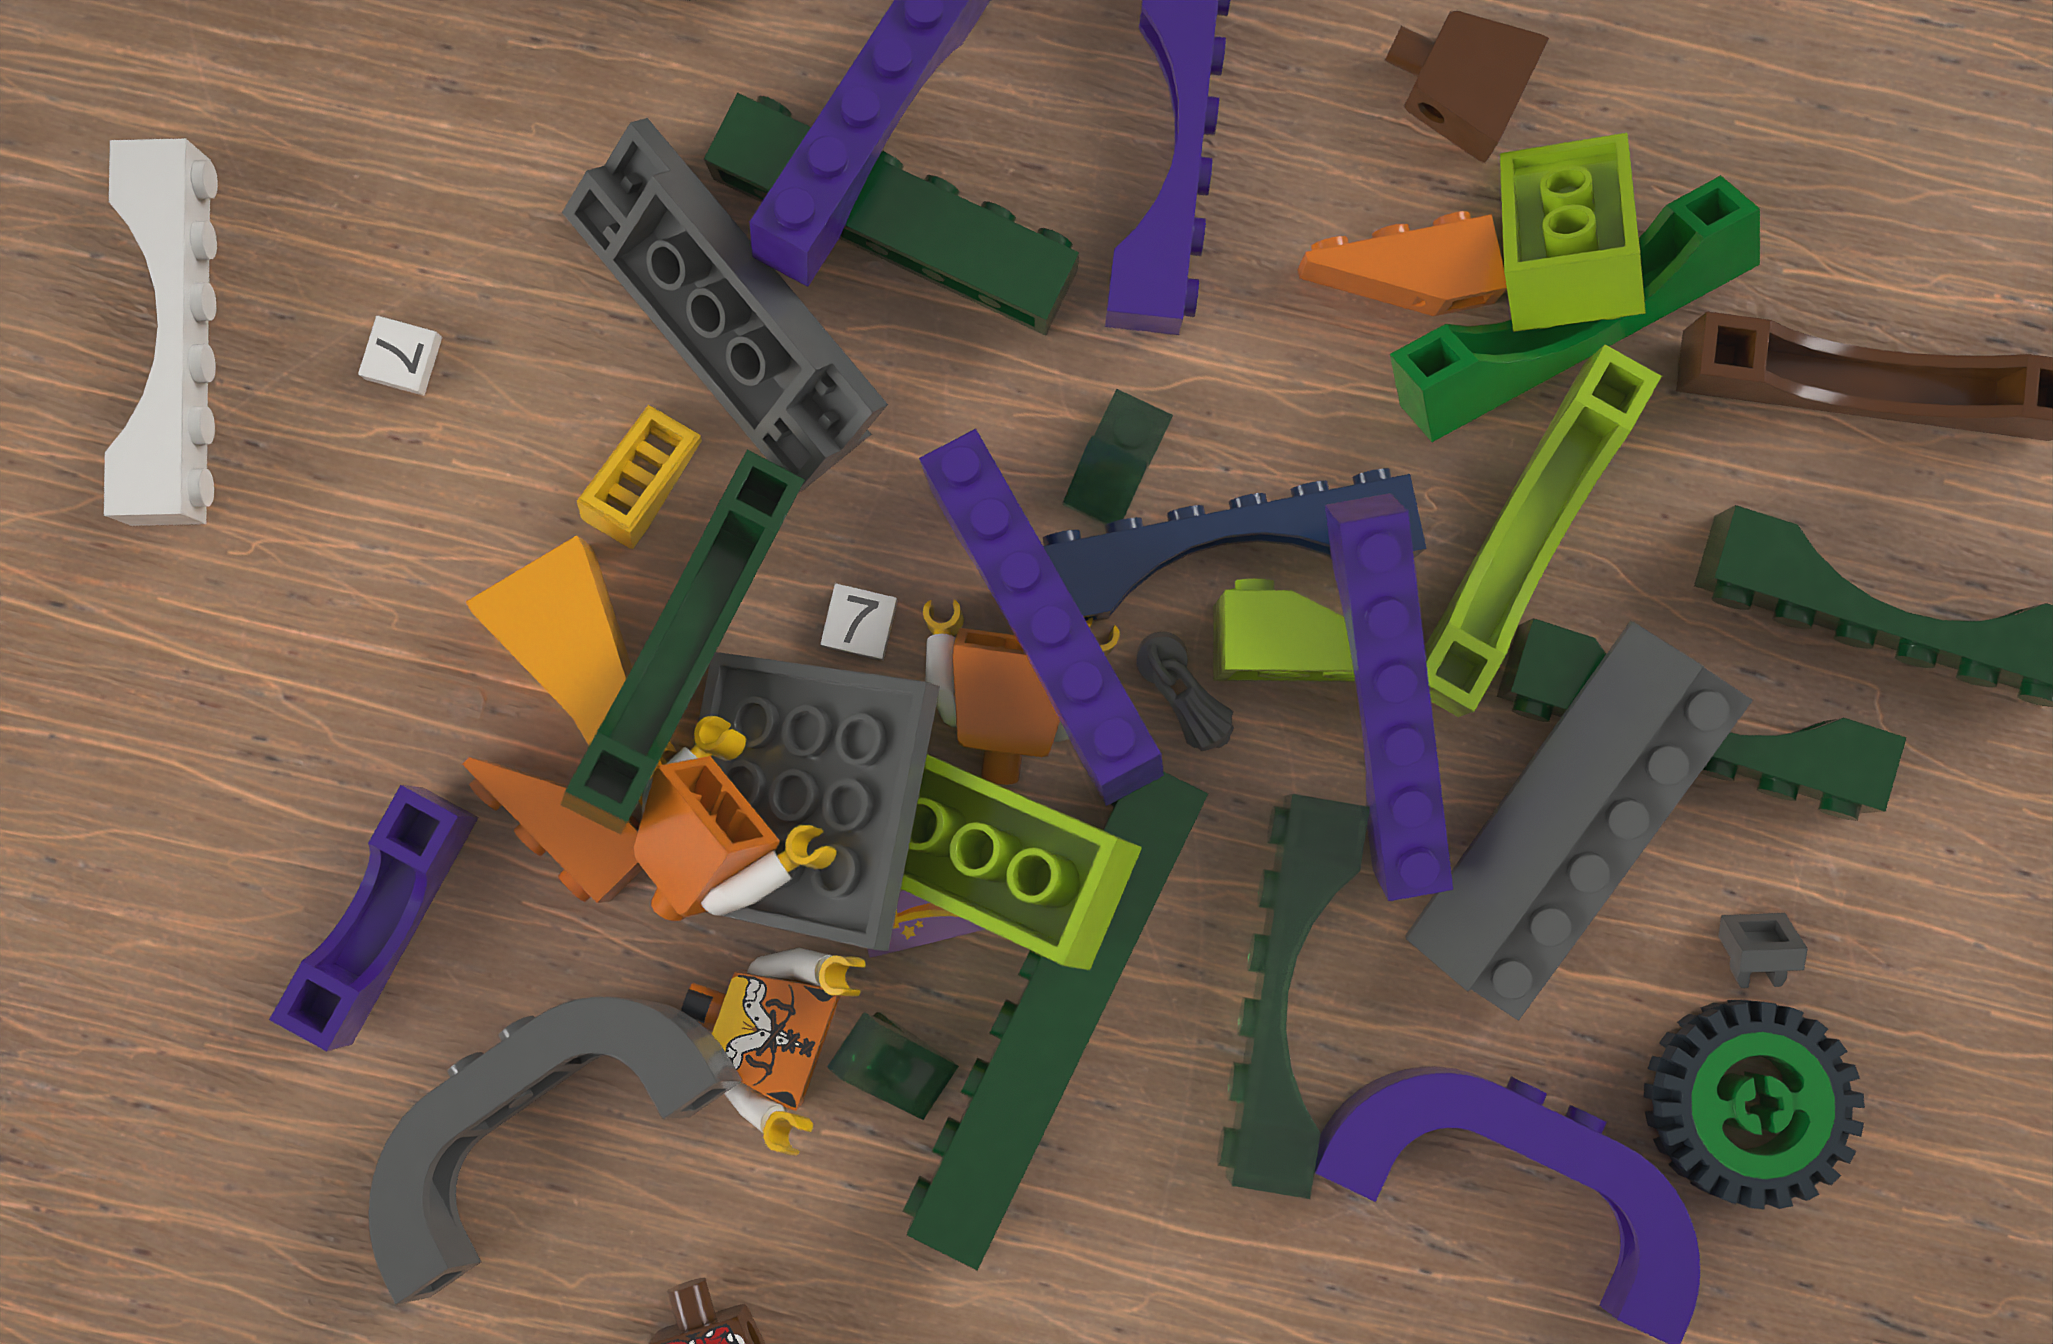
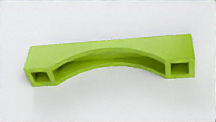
M1607 345L1601 347L1583 364L1424 647L1432 703L1457 717L1475 712L1507 654L1521 617L1554 552L1594 485L1630 434L1661 379V375Z

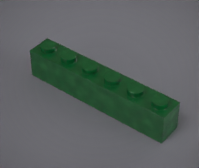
M737 93L704 157V161L713 180L763 202L811 127L791 118L792 113L789 109L769 97L758 96L755 101ZM881 151L851 210L839 239L1046 336L1078 271L1079 252L1071 249L1073 246L1071 241L1051 229L1039 228L1038 232H1034L1015 223L1016 217L1009 210L993 202L983 201L981 206L960 197V191L953 184L940 177L927 175L925 180L908 173L903 170L904 165L897 158Z

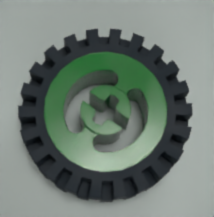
M1727 1000V1004L1712 1003L1700 1007L1703 1013L1699 1015L1687 1014L1677 1022L1682 1028L1677 1034L1670 1032L1665 1034L1659 1044L1664 1046L1666 1050L1661 1058L1652 1056L1647 1068L1655 1071L1656 1075L1654 1084L1644 1083L1643 1097L1651 1099L1653 1102V1111H1645L1647 1125L1656 1128L1659 1137L1653 1139L1659 1152L1671 1158L1672 1161L1668 1165L1678 1175L1688 1178L1691 1181V1185L1735 1205L1738 1203L1748 1208L1765 1210V1205H1770L1782 1209L1793 1206L1792 1198L1797 1197L1808 1201L1820 1195L1815 1185L1822 1182L1832 1186L1841 1176L1833 1166L1838 1160L1851 1163L1856 1150L1846 1146L1849 1134L1862 1137L1864 1127L1863 1122L1852 1120L1853 1108H1865L1864 1093L1851 1090L1850 1081L1860 1079L1856 1066L1843 1063L1840 1056L1848 1051L1840 1040L1827 1038L1824 1035L1828 1028L1815 1019L1804 1018V1012L1792 1007L1749 1000ZM1760 1055L1768 1059L1782 1075V1082L1771 1076L1744 1071V1076L1735 1073H1729L1725 1076L1723 1074L1736 1062L1747 1057ZM1756 1093H1759L1760 1104L1751 1106L1750 1113L1746 1112L1745 1101L1755 1099ZM1723 1123H1726L1731 1127L1757 1135H1762V1130L1778 1134L1761 1146L1740 1149L1724 1134L1722 1126Z

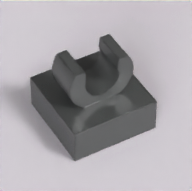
M1785 913L1721 915L1718 937L1731 958L1730 970L1740 988L1749 987L1752 972H1765L1774 987H1781L1787 979V971L1805 969L1808 948Z

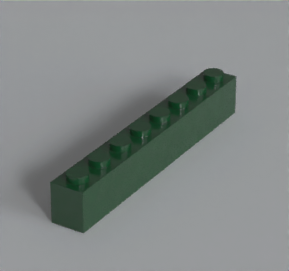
M1164 772V776L1110 804L1113 808L1101 830L1138 845L1142 849L1090 970L1063 966L1029 950L1018 973V976L1028 980V983L1017 1004L1008 999L1004 1001L989 1032L990 1035L1000 1040L989 1062L977 1057L960 1092L971 1098L960 1122L948 1116L931 1151L942 1157L931 1181L922 1176L918 1177L902 1212L913 1217L906 1234L907 1236L978 1271L1202 809L1208 793Z

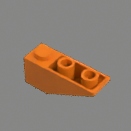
M1459 211L1441 216L1433 221V226L1410 230L1409 225L1403 223L1386 226L1373 232L1371 239L1349 243L1346 236H1335L1320 240L1311 245V251L1305 252L1297 269L1299 279L1431 316L1493 305L1507 290L1504 266L1492 214L1471 218L1468 211Z
M469 757L462 763L475 776V779L469 783L472 790L492 809L497 811L502 805L520 823L514 828L518 838L538 856H542L547 851L564 869L558 875L561 882L581 901L586 902L591 897L596 903L610 902L643 870L635 859L633 850L640 822L632 814L620 835L561 806L567 788L566 785L484 759Z

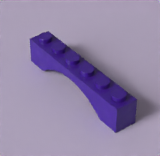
M990 0L893 1L751 218L750 234L753 258L807 287L810 285L840 238L868 175L903 114L937 67L964 43Z
M1142 0L1139 31L1154 52L1169 88L1174 114V155L1170 170L1157 199L1138 226L1114 249L1105 327L1179 335L1183 317H1195L1199 279L1188 278L1190 255H1202L1206 218L1195 217L1197 195L1208 196L1213 158L1202 157L1201 154L1203 136H1214L1216 131L1219 97L1208 96L1210 75L1221 76L1226 37L1215 36L1217 15L1228 16L1230 0Z
M974 429L920 457L919 460L931 492L957 539L976 566L1013 630L1104 804L1107 806L1164 776L1161 752L978 431Z
M1391 493L1325 505L1332 564L1348 634L1360 709L1366 771L1365 815L1373 872L1388 901L1453 890L1409 513Z

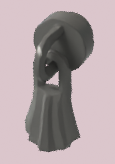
M1155 632L1148 635L1142 640L1137 650L1138 670L1147 681L1155 684L1170 703L1178 717L1186 743L1194 748H1199L1201 751L1215 747L1220 748L1227 744L1234 730L1232 725L1234 711L1211 696L1187 669V649L1178 636L1169 632ZM1178 679H1181L1187 689L1177 695L1171 686L1175 685Z

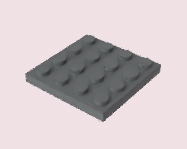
M715 652L710 662L698 722L704 717L718 716L731 724L729 729H734L743 734L746 738V744L742 753L735 759L723 761L714 755L711 756L712 759L780 840L775 849L777 856L785 851L788 834L793 828L800 825H809L824 830L820 836L809 842L807 847L808 856L824 846L836 849L835 859L829 866L823 869H812L800 865L789 872L790 881L764 898L747 907L720 916L869 949L889 950L940 686L924 681Z

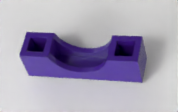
M400 785L368 842L370 849L368 866L351 904L323 943L302 960L269 1020L326 1052L352 1045L479 817L424 787Z

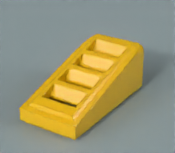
M648 405L578 498L577 505L581 518L589 525L624 546L634 549L702 441L701 435ZM649 434L673 446L675 449L669 456L645 442ZM636 455L659 468L658 473L653 475L633 463ZM623 477L644 489L640 497L619 485ZM611 499L629 510L628 514L625 515L608 505V500Z

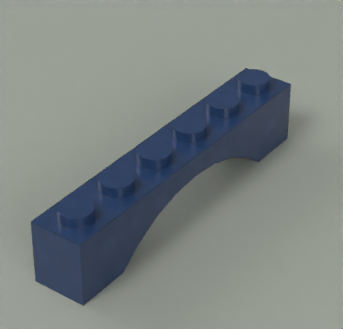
M1389 468L1357 474L1352 477L1354 485L1329 489L1328 481H1315L1291 488L1292 497L1267 502L1266 493H1254L1231 499L1229 501L1230 509L1205 514L1203 505H1194L1168 512L1167 522L1143 526L1142 518H1127L1106 524V534L1081 538L1080 530H1066L1052 533L1042 538L1045 551L1085 621L1093 618V621L1108 619L1123 600L1155 572L1185 556L1217 546L1251 542L1292 545L1332 559L1325 505L1391 493L1408 510L1414 558L1427 549L1411 475L1391 477Z

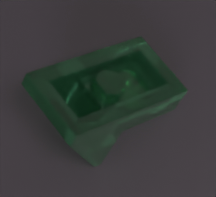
M1116 389L1094 436L1091 435L1062 505L1104 525L1125 519L1172 421L1173 415Z
M865 1011L827 1066L842 1081L921 1120L925 1119L959 1067L951 1059L886 1015L876 1012L872 1016Z

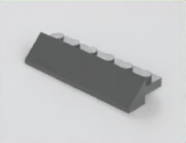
M648 118L630 122L605 165L586 171L562 213L765 458L805 479L799 491L801 492L872 435L868 428L888 404L777 271L752 257L751 240Z
M1630 621L1452 869L1453 890L1434 894L1406 933V940L1467 992L1470 989L1519 1021L1753 700L1704 668L1705 666L1633 621Z

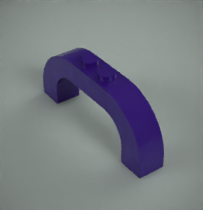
M1417 1067L1390 1073L1362 1087L1335 1111L1325 1125L1308 1159L1307 1165L1316 1174L1376 1202L1391 1167L1400 1152L1417 1137L1442 1128H1460L1478 1133L1594 1189L1612 1209L1618 1223L1621 1243L1617 1266L1599 1306L1617 1320L1664 1343L1681 1344L1695 1310L1700 1284V1254L1692 1220L1674 1187L1652 1163L1634 1150L1602 1135L1607 1122L1572 1105H1569L1565 1116L1542 1106L1547 1093L1512 1076L1505 1088L1486 1078L1459 1069Z

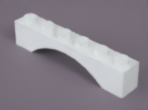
M186 138L110 140L109 203L129 226L145 256L155 289L158 321L154 362L143 396L125 428L105 451L104 516L130 526L206 524V506H210L214 498L213 477L207 469V444L212 443L215 435L214 417L211 409L208 407V382H212L214 379L216 364L213 350L208 345L209 321L213 320L216 314V297L213 287L209 283V259H214L217 251L216 233L210 222V198H214L217 194L218 181L213 163Z

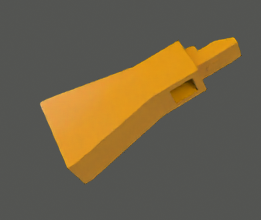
M576 535L467 600L466 604L472 614L573 718L586 742L590 745L628 677L632 665L597 556L591 545ZM669 741L657 766L667 764L665 759L677 753L671 741ZM641 795V797H640V799H639V802H640L641 805H642V795Z

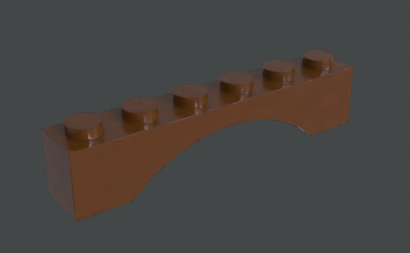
M1709 311L1705 312L1682 331L1676 392L2035 440H2053V357L2032 354L1995 356L1937 355L1879 350L1813 337L1787 328L1769 319Z

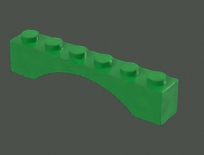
M1721 175L1666 204L1647 230L1639 237L1645 314L1513 332L1512 319L1496 324L1476 326L1444 324L1390 353L1400 406L1428 439L1434 442L1591 357L1604 345L1611 346L1759 266L1760 208Z

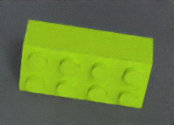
M927 754L901 889L1063 966L1090 970L1142 847Z

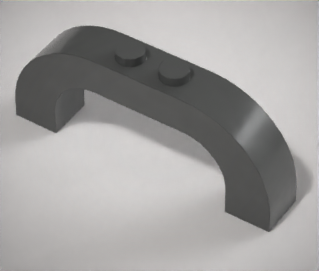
M589 997L560 1004L545 1011L536 1018L534 1016H527L519 1019L500 1032L499 1038L501 1042L486 1053L477 1052L453 1064L447 1071L450 1078L415 1103L396 1125L381 1152L372 1180L369 1198L371 1244L377 1266L395 1304L430 1298L481 1263L458 1214L456 1186L465 1158L483 1137L584 1066L606 1055L622 1061L636 1073L662 1119L690 1118L742 1082L740 1075L721 1044L698 1021L669 1005L635 998Z

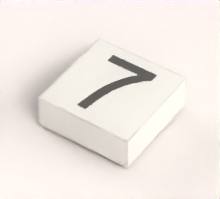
M376 315L358 375L368 381L424 396L442 336L436 331Z
M835 583L820 645L825 648L884 661L898 599Z

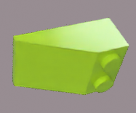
M1628 132L1500 153L1504 273L1513 332L1645 314Z
M1236 580L1235 588L1225 590L1213 605V681L1356 682L1344 616L1292 590H1275L1274 580Z

